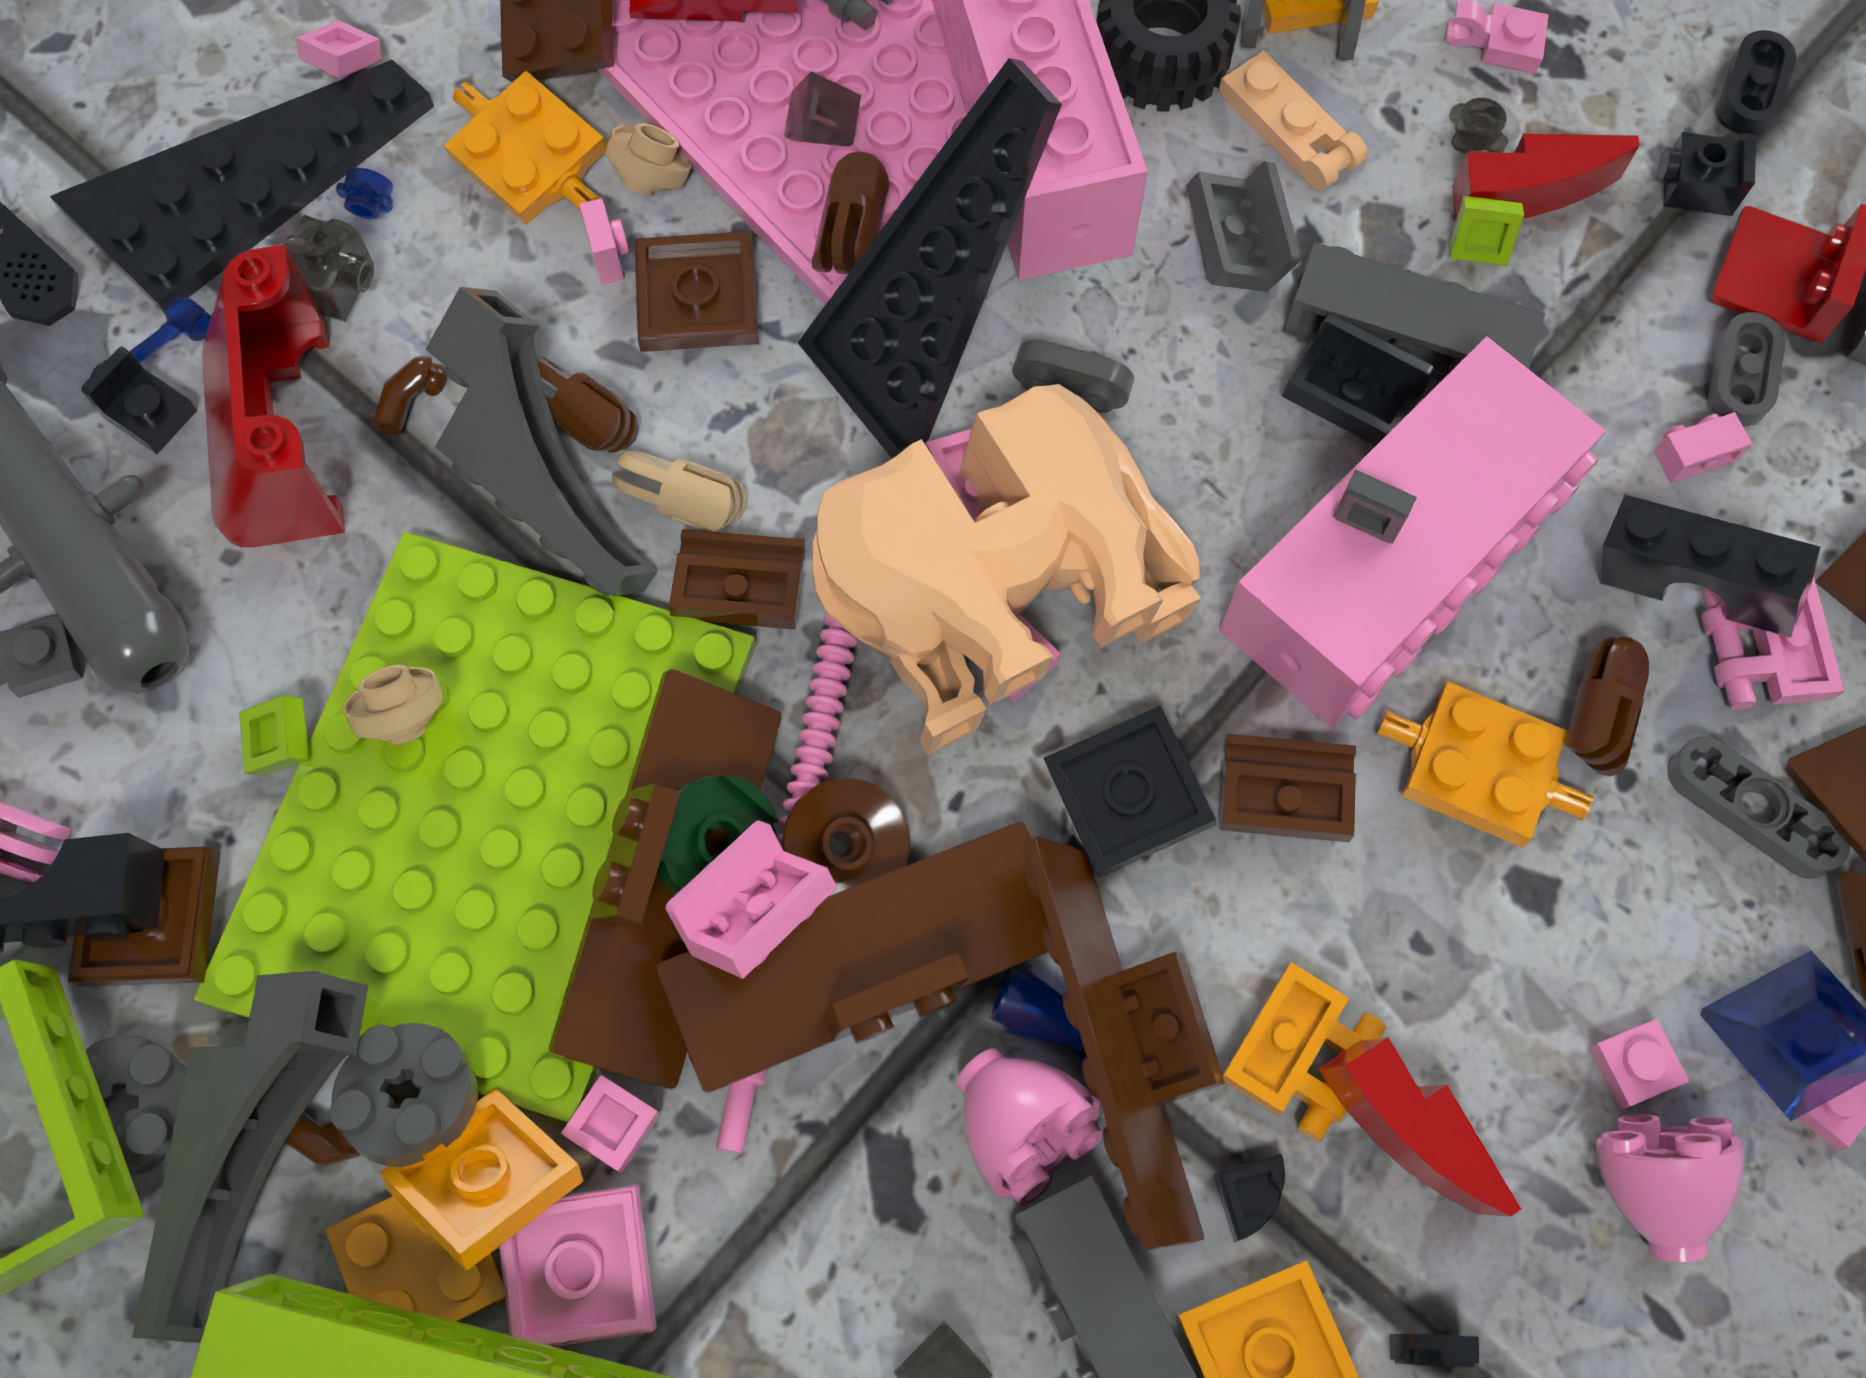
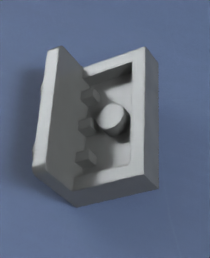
M1263 161L1246 179L1198 172L1186 185L1211 285L1268 292L1300 262L1301 256L1275 163Z

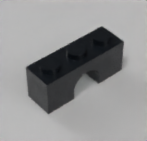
M1624 495L1603 544L1601 584L1663 601L1670 584H1696L1715 592L1727 604V620L1791 638L1812 585L1821 546Z

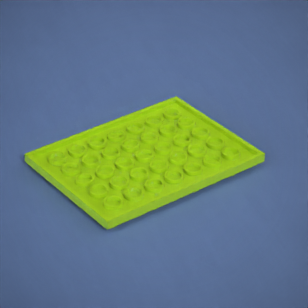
M403 531L308 743L309 760L300 763L297 767L205 973V981L200 983L193 1000L202 1005L249 1020L258 975L317 971L368 985L360 1037L368 1029L378 1025H387L392 1028L400 1024L420 1023L437 1027L448 1033L467 1055L470 1067L476 1076L480 1092L479 1096L484 1097L497 1088L517 1108L568 1124L590 1091L599 1068L552 1055L548 1048L594 900L592 897L594 880L608 854L614 834L612 832L613 818L618 805L626 795L662 674L667 670L675 669L738 695L756 647L755 637L695 618L670 616V612L662 608L622 596H607L592 587ZM391 665H405L408 668H428L435 672L443 690L444 700L434 712L432 719L426 724L427 729L420 737L408 743L395 745L391 744L389 740L360 738L352 732L343 713V705L349 696L358 690V684L363 678L376 670Z

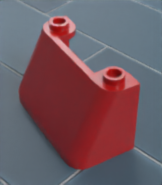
M285 244L251 249L240 253L229 262L224 270L202 350L212 517L215 526L231 544L244 548L345 533L343 506L336 495H326L306 464L304 443L300 432L289 419L274 415L271 383L301 378L299 362L305 352L314 345L317 350L329 348L327 322Z

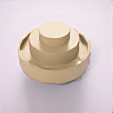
M638 123L635 127L629 125L617 126L611 131L605 146V155L614 165L616 172L621 176V183L629 190L640 195L650 196L654 191L662 192L666 189L681 188L685 184L692 167L691 161L678 153V140L666 130L652 124Z
M391 665L376 670L363 678L358 684V690L350 695L343 705V713L352 732L360 738L389 740L391 744L395 745L404 744L417 739L426 731V724L444 700V694L434 671L424 667L408 668L405 665Z

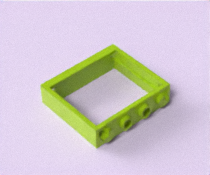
M15 959L0 967V1019L6 1018L75 1218L0 1259V1297L145 1218L56 967Z

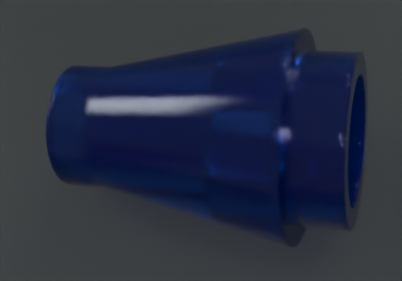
M1011 970L997 995L990 1020L1003 1025V1033L1066 1046L1081 1052L1084 1048L1080 1032L1071 1025L1063 1006V994L1032 971L1022 975Z

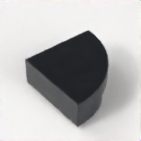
M1282 1154L1221 1170L1213 1174L1234 1243L1259 1231L1276 1210L1285 1184V1166Z
M1389 1334L1390 1360H1395V1364L1447 1368H1469L1479 1364V1337L1440 1334Z

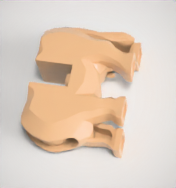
M1060 384L1035 386L1003 406L983 410L976 414L959 470L963 481L965 482L968 479L979 496L977 503L983 512L975 521H973L922 439L912 443L882 466L841 480L823 493L817 515V531L813 540L812 576L815 594L829 617L861 642L890 660L901 681L921 701L924 708L925 723L920 743L926 755H931L973 733L979 727L987 711L981 698L973 692L975 679L965 662L964 655L983 670L984 695L990 705L1045 676L1054 658L1045 645L1032 641L1030 629L1014 615L1022 612L1045 589L1064 590L1070 588L1081 604L1090 602L1091 594L1089 590H1093L1096 614L1092 635L1100 648L1133 631L1139 642L1143 644L1184 623L1201 599L1191 585L1200 578L1199 559L1194 544L1154 500L1127 446L1106 420L1086 401Z

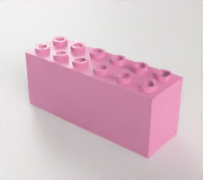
M932 0L966 113L970 111L1008 58L1022 60L1062 103L1007 242L1018 281L1132 256L1148 171L1089 0Z
M1486 336L1238 582L1219 631L1331 729L1347 713L1355 720H1358L1382 693L1380 689L1393 675L1398 678L1422 652L1423 649L1421 647L1434 633L1436 636L1441 634L1463 608L1461 605L1472 593L1478 595L1500 571L1502 562L1512 552L1516 555L1532 539L1541 527L1539 524L1550 512L1555 515L1579 488L1577 484L1598 462L1599 458L1591 451L1606 430ZM1355 469L1417 497L1408 518L1393 544L1373 537L1333 517Z

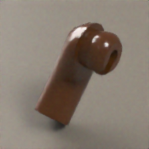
M417 356L389 377L382 389L372 422L373 428L387 435H400L413 397L420 390L430 396H436L444 389L448 379L443 372L445 366L433 363L432 358L429 356Z
M305 1112L301 1114L284 1142L319 1166H329L362 1156L351 1146L332 1121L321 1124Z

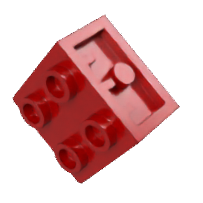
M1860 204L1845 224L1836 222L1828 234L1758 208L1745 206L1736 222L1710 296V301L1741 314L1747 312L1764 314L1773 319L1781 329L1822 344L1854 307L1866 270V205Z

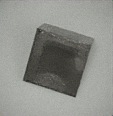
M810 71L791 93L784 137L799 142L850 147L854 143L861 95Z
M945 1321L893 1372L896 1378H991L993 1376Z

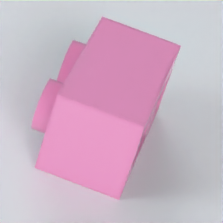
M1735 412L1721 417L1718 414H1712L1700 420L1697 425L1688 428L1685 425H1679L1668 430L1663 435L1664 439L1655 449L1654 453L1670 483L1738 461L1752 445V442Z

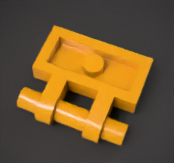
M1290 962L1223 1072V1077L1226 1084L1276 1116L1284 1112L1293 1095L1305 1102L1308 1109L1297 1129L1308 1138L1321 1142L1332 1122L1340 1123L1347 1111L1325 1080L1321 1082L1307 1073L1309 1067L1323 1044L1339 1055L1361 1040L1381 1038L1387 1026L1380 1019L1368 1013L1362 1014L1353 1031L1337 1022L1350 998Z

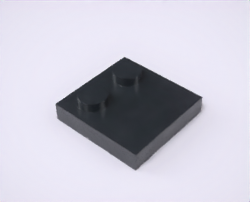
M1161 705L1043 758L1098 878L1216 826V818Z

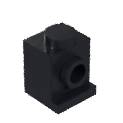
M1682 132L1673 147H1666L1664 149L1658 166L1657 179L1659 182L1665 183L1664 207L1733 216L1755 184L1756 134L1744 133L1742 138L1737 140Z

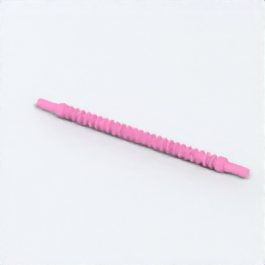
M825 614L823 621L829 628L822 630L820 633V638L826 645L819 646L816 650L817 656L822 661L815 663L812 668L814 673L818 675V678L811 680L809 683V688L815 695L807 697L805 701L811 712L803 714L801 718L807 729L801 730L798 734V738L804 743V746L798 747L794 751V755L800 760V764H795L791 767L790 771L796 777V781L789 782L787 785V790L793 797L785 800L783 803L784 809L789 813L797 800L815 785L827 781L830 777L828 771L824 769V765L831 764L833 756L827 752V749L834 747L837 743L836 738L831 735V731L838 730L841 726L835 715L842 713L844 710V706L838 698L844 697L848 692L842 681L848 680L851 672L845 665L852 663L855 659L854 654L849 648L855 647L858 639L827 614ZM788 816L782 817L779 820V825L783 829ZM783 834L777 835L780 844H782ZM768 1069L729 1085L715 1149L734 1154L743 1153L756 1087L765 1084Z

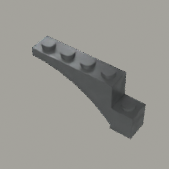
M460 287L425 349L445 365L443 372L449 379L468 388L435 448L453 462L452 468L456 474L470 483L481 485L497 499L495 504L500 511L517 521L525 522L541 536L539 541L544 548L556 556L569 559L585 573V581L593 589L607 596L645 592L657 571L625 542L601 513L578 477L560 440L545 397L536 357L534 334L539 325L497 291Z
M317 971L258 975L245 1044L190 1048L132 1338L201 1343L215 1291L224 1289L238 1241L257 1194L279 1150L307 1105L335 1068L347 1055L357 1054L368 985Z

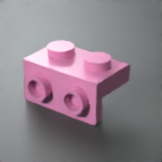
M756 821L668 901L666 911L691 956L743 979L755 967L760 965L767 958L768 954L801 922L809 918L814 910L837 886L827 867L783 851L770 824Z

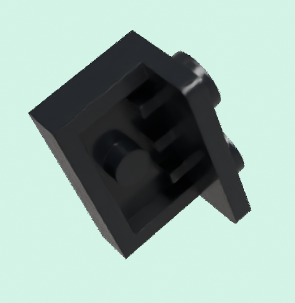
M1328 314L1321 323L1313 344L1288 381L1282 397L1376 446L1417 406L1435 372V368L1414 355L1362 330L1358 326L1333 314Z

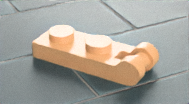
M1264 50L1221 78L1218 93L1315 190L1324 191L1338 180L1339 172L1344 169L1348 171L1354 170L1368 159V150L1362 138L1354 132H1346ZM1322 147L1327 154L1322 152L1316 153L1315 151Z

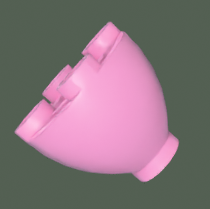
M992 1048L974 1057L963 1068L957 1078L956 1086L965 1095V1129L972 1159L982 1178L994 1194L1002 1198L1012 1196L1020 1206L1028 1205L1038 1199L1049 1187L1052 1180L1050 1175L1069 1157L1074 1161L1085 1157L1097 1146L1103 1136V1130L1095 1123L1100 1114V1100L1077 1080L1062 1070L1045 1063L1021 1058H1005L997 1049Z
M1633 1114L1617 1118L1618 1131L1606 1132L1596 1142L1599 1168L1605 1186L1615 1205L1628 1222L1648 1240L1649 1255L1651 1257L1669 1262H1692L1706 1258L1708 1256L1707 1241L1721 1227L1732 1210L1741 1185L1743 1144L1742 1139L1733 1134L1732 1120L1723 1117H1697L1690 1119L1688 1126H1661L1660 1118L1654 1115Z

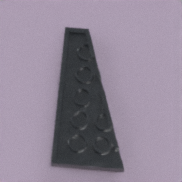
M1008 58L798 341L799 346L892 459L912 443L922 439L926 445L930 438L1062 106V103L1022 60Z
M389 60L49 197L56 207L167 315L224 271L233 258L242 252L251 250L427 113L434 105L429 92L394 60Z

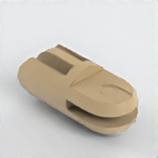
M624 451L616 460L619 466L633 472L617 471L612 473V483L618 491L656 505L660 515L703 531L715 532L732 525L742 517L747 508V494L739 482L732 480L731 477L724 473L678 457L672 463L646 453Z

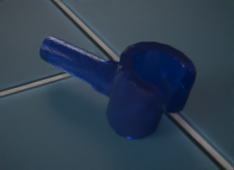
M176 298L171 301L167 308V322L131 349L130 352L141 362L168 341L174 340L181 332L193 341H201L206 337L211 315L192 299Z

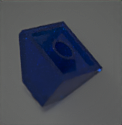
M1812 950L1707 1005L1701 1010L1700 1016L1790 1122L1866 1081V1009Z

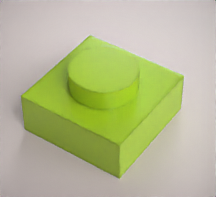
M1463 196L1449 243L1450 259L1508 266L1524 218L1522 203Z
M281 695L239 712L244 774L266 776L309 760L303 698Z

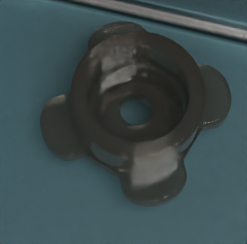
M1479 97L1468 101L1466 104L1459 103L1453 106L1449 119L1455 125V134L1451 139V145L1456 151L1467 153L1470 151L1487 150L1490 153H1502L1506 149L1508 138L1503 134V129L1507 122V116L1504 108L1498 102L1489 98Z

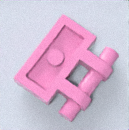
M1814 576L1791 638L1727 620V604L1718 594L1707 588L1702 591L1706 611L1701 615L1704 632L1707 636H1713L1719 664L1714 666V673L1718 687L1726 689L1730 709L1740 710L1756 705L1757 702L1752 686L1754 682H1766L1772 705L1834 700L1844 692ZM1753 629L1759 656L1745 657L1739 630Z

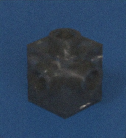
M304 215L294 235L288 236L283 245L285 244L322 315L346 322L359 294L364 293L372 282L374 262L360 232L353 226L338 219H330L327 222Z

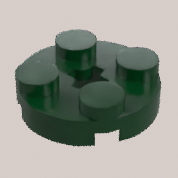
M706 776L678 786L674 790L679 791L680 796L657 873L665 887L675 896L720 855L710 856L707 852L704 840L707 830L715 831L720 826L723 827L727 832L722 841L726 847L731 845L756 821L770 824L777 837L773 823H778L779 820L775 808L759 788L735 776Z

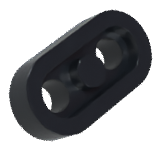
M1769 30L1755 31L1743 39L1735 52L1718 105L1720 117L1731 129L1743 134L1761 133L1772 125L1782 110L1796 63L1795 48L1785 36Z

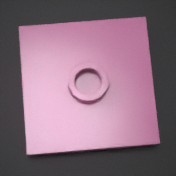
M639 1184L565 1195L499 1246L509 1335L556 1347L648 1333L656 1329Z

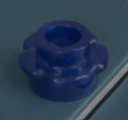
M350 168L347 171L344 183L339 182L336 186L338 196L346 198L344 208L355 216L364 219H377L380 212L389 213L393 209V199L391 197L393 183L378 172L365 168Z

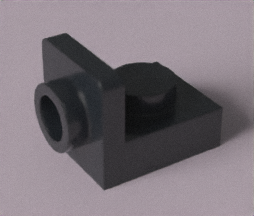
M119 347L107 360L98 364L92 371L90 378L81 388L82 393L104 419L155 454H158L197 412L190 399L145 370L134 354L124 347Z

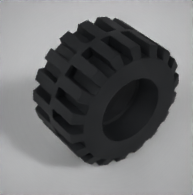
M1099 0L1096 22L1123 100L1129 96L1134 99L1133 106L1145 109L1147 104L1157 105V111L1169 112L1170 105H1178L1183 110L1193 106L1194 98L1203 102L1211 97L1213 88L1220 87L1221 78L1226 75L1230 67L1241 18V6L1236 5L1237 0ZM1168 28L1182 35L1164 36L1154 33L1149 29Z

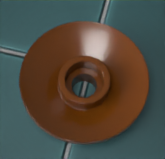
M836 778L815 785L797 800L785 822L782 847L783 851L827 867L837 886L829 895L831 896L905 867L909 858L910 838L903 813L896 802L884 790L865 780ZM835 833L842 834L848 842V849L842 857L836 856L830 848V840Z

